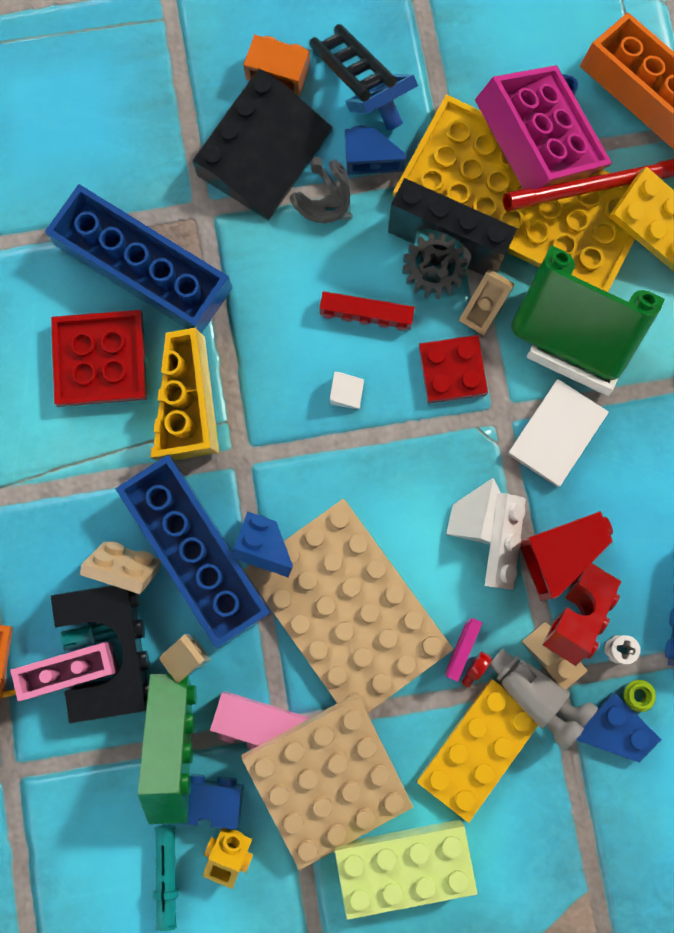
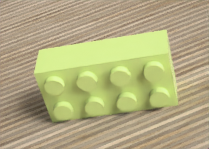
M461 820L360 838L346 845L335 847L347 920L478 895L465 826Z

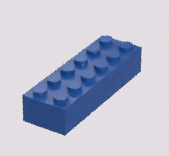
M78 184L45 230V234L56 247L187 329L196 328L199 332L203 333L232 290L229 276Z
M169 454L115 488L216 649L223 647L272 614L240 562L230 558L232 554L230 546Z

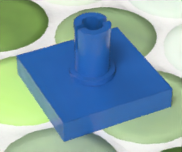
M393 74L397 79L396 84L390 88L382 83L370 89L371 96L365 102L361 101L356 95L345 101L349 111L368 114L378 108L387 130L399 127L403 124V121L393 100L418 86L414 74Z

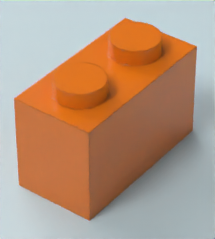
M254 34L243 64L246 80L250 81L256 71L261 69L284 83L291 91L300 96L310 68V51L298 44L290 45L277 41L271 36L263 37Z

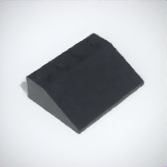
M258 69L192 160L198 177L269 221L327 139L333 127L284 83Z

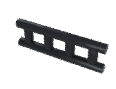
M342 24L334 27L335 35L322 42L317 37L309 41L311 49L363 102L370 98V89L382 83L391 88L397 82L396 77ZM343 43L347 46V48L335 54L330 51ZM355 56L360 59V61L347 68L343 65L344 62ZM369 69L374 73L361 81L356 78V76Z

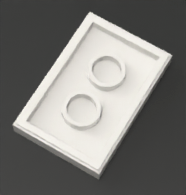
M557 379L507 454L556 487H560L609 412Z

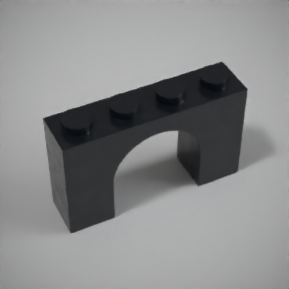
M404 178L391 203L388 233L412 244H415L422 229H431L447 234L462 243L469 250L471 259L468 269L484 276L488 269L498 273L518 228Z
M109 585L50 596L55 628L87 622L101 623L110 627L119 636L124 651L122 666L114 678L103 682L73 686L64 691L69 724L146 711L149 689L146 670L150 668L147 650L143 651L141 638H145L144 623L142 619L138 620L136 607H140V595Z

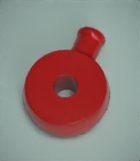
M481 651L466 672L467 675L461 680V683L469 688L474 680L478 681L490 665L492 658L487 653Z

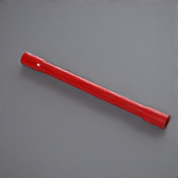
M674 159L536 189L528 188L508 192L503 195V207L507 212L533 207L536 204L630 185L639 171L645 167H648L660 179L674 177Z

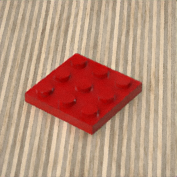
M141 310L51 317L54 404L57 407L147 400L144 326Z

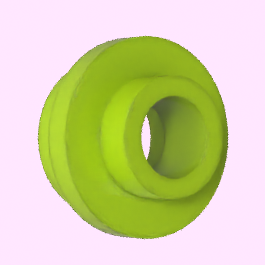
M633 680L625 686L623 698L632 710L645 712L653 707L656 701V693L653 686L647 681ZM640 689L643 692V699L637 702L634 698V693Z

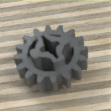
M429 233L428 241H425L420 236L417 239V246L414 244L409 245L408 252L410 254H404L403 262L406 265L403 266L402 272L403 274H410L406 278V284L415 283V293L422 289L425 291V298H428L432 292L435 293L437 299H440L442 291H445L450 296L453 292L452 286L460 288L462 283L460 278H465L467 270L463 267L467 265L468 261L467 258H460L463 255V247L454 248L455 239L450 240L448 243L445 242V234H441L439 240H437L433 233ZM420 255L422 263L418 265V268H415V261ZM454 264V273L449 277L447 269Z

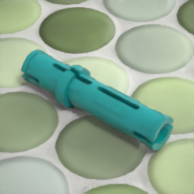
M159 825L155 827L156 890L153 891V899L156 900L157 931H171L177 928L176 898L179 897V889L176 888L175 878L176 825Z

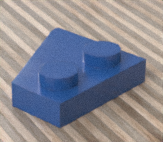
M247 511L230 558L289 578L293 564L277 522L263 515H256Z
M611 693L598 706L597 712L583 726L584 730L576 739L577 741L637 762H641L662 740L616 693Z

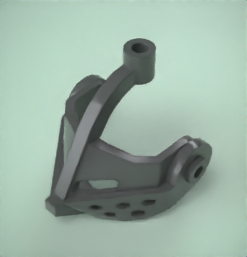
M319 157L312 158L311 171L323 178L331 194L320 200H311L300 191L294 192L290 195L291 204L302 216L316 223L351 220L353 215L351 214L350 184L345 168L335 159L329 162L330 171L340 183L339 187H337L333 178L323 168L322 159ZM326 208H337L334 211H326Z

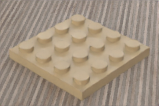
M357 693L241 755L242 761L299 871L334 852L335 847L346 845L413 808L403 784Z

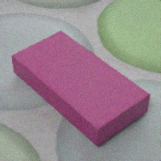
M474 618L466 620L444 674L446 677L457 682L459 681L483 622Z

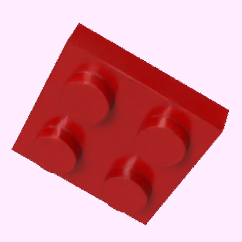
M478 335L419 343L418 347L428 404L486 396L488 394Z

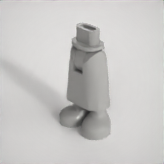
M502 649L489 665L499 674L497 677L498 681L502 683L510 696L541 729L546 726L552 732L557 745L565 751L584 730L583 726L594 716L598 707L591 702L584 703L578 707L567 704L565 701L571 693L526 661L521 659L516 662L519 659L518 655L513 658Z

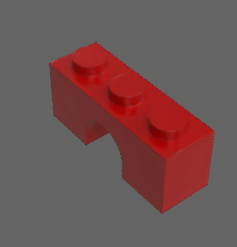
M591 563L571 583L565 596L567 600L579 608L581 615L566 608L553 621L542 645L574 666L579 664L585 657L590 659L599 646V642L596 641L598 634L601 635L610 621L606 617L608 611H611L616 606L620 598L617 591L622 581Z

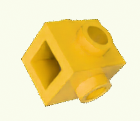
M221 828L218 838L216 839L211 836L206 847L204 856L208 857V861L202 877L233 889L239 872L241 871L246 874L253 854L248 852L252 839L244 836L237 830Z

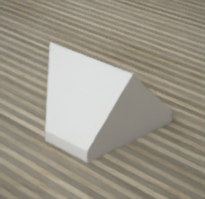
M494 477L452 505L446 535L490 545L497 493H501Z

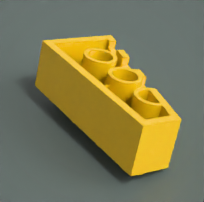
M196 328L167 332L165 334L161 372L163 373L161 389L158 390L157 399L159 401L157 419H155L153 431L155 432L154 447H151L150 458L159 461L169 454L175 461L220 453L205 336Z

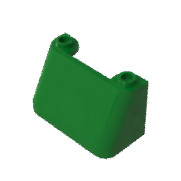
M550 245L512 320V331L519 338L603 379L615 380L621 376L660 312L665 299L652 292L639 290L634 292L629 302L573 276L574 259L567 252Z

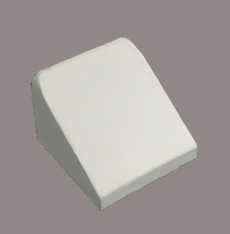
M334 371L330 405L360 409L364 379Z

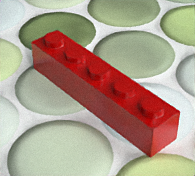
M323 291L319 310L320 315L329 319L338 317L346 322L355 320L364 325L373 323L378 324L382 328L391 326L396 327L400 331H407V329L411 330L415 307Z

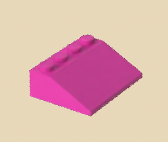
M557 65L494 76L475 98L476 104L523 189H536L584 179L612 164Z

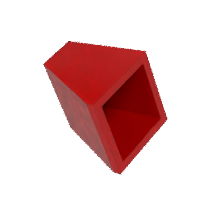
M601 511L521 541L520 550L540 601L559 597L613 542L611 535H613L611 523L607 517L602 516Z

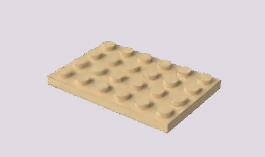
M344 498L284 541L293 564L289 578L253 565L244 569L258 592L337 703L357 693L368 714L454 650Z

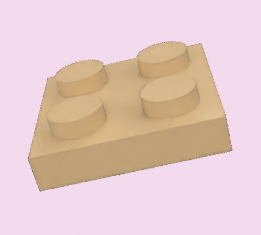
M104 541L82 563L80 575L141 594L160 571L162 562L149 552H136L124 548L121 543Z

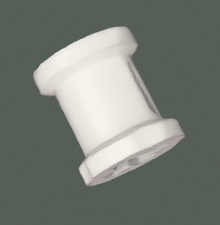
M613 636L606 641L604 653L611 662L631 664L639 658L640 646L631 636ZM622 645L624 648H627V653L622 654L618 652L617 646Z

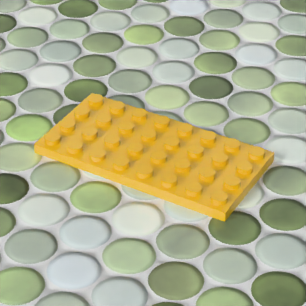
M447 94L393 191V196L395 197L403 179L406 178L518 228L507 253L539 268L550 245H553L567 252L574 259L573 276L606 292L609 291L635 240L609 217L630 185L536 204L533 207L507 212L503 207V195L508 192L523 190L519 180L481 111ZM601 170L586 178L609 174V172Z

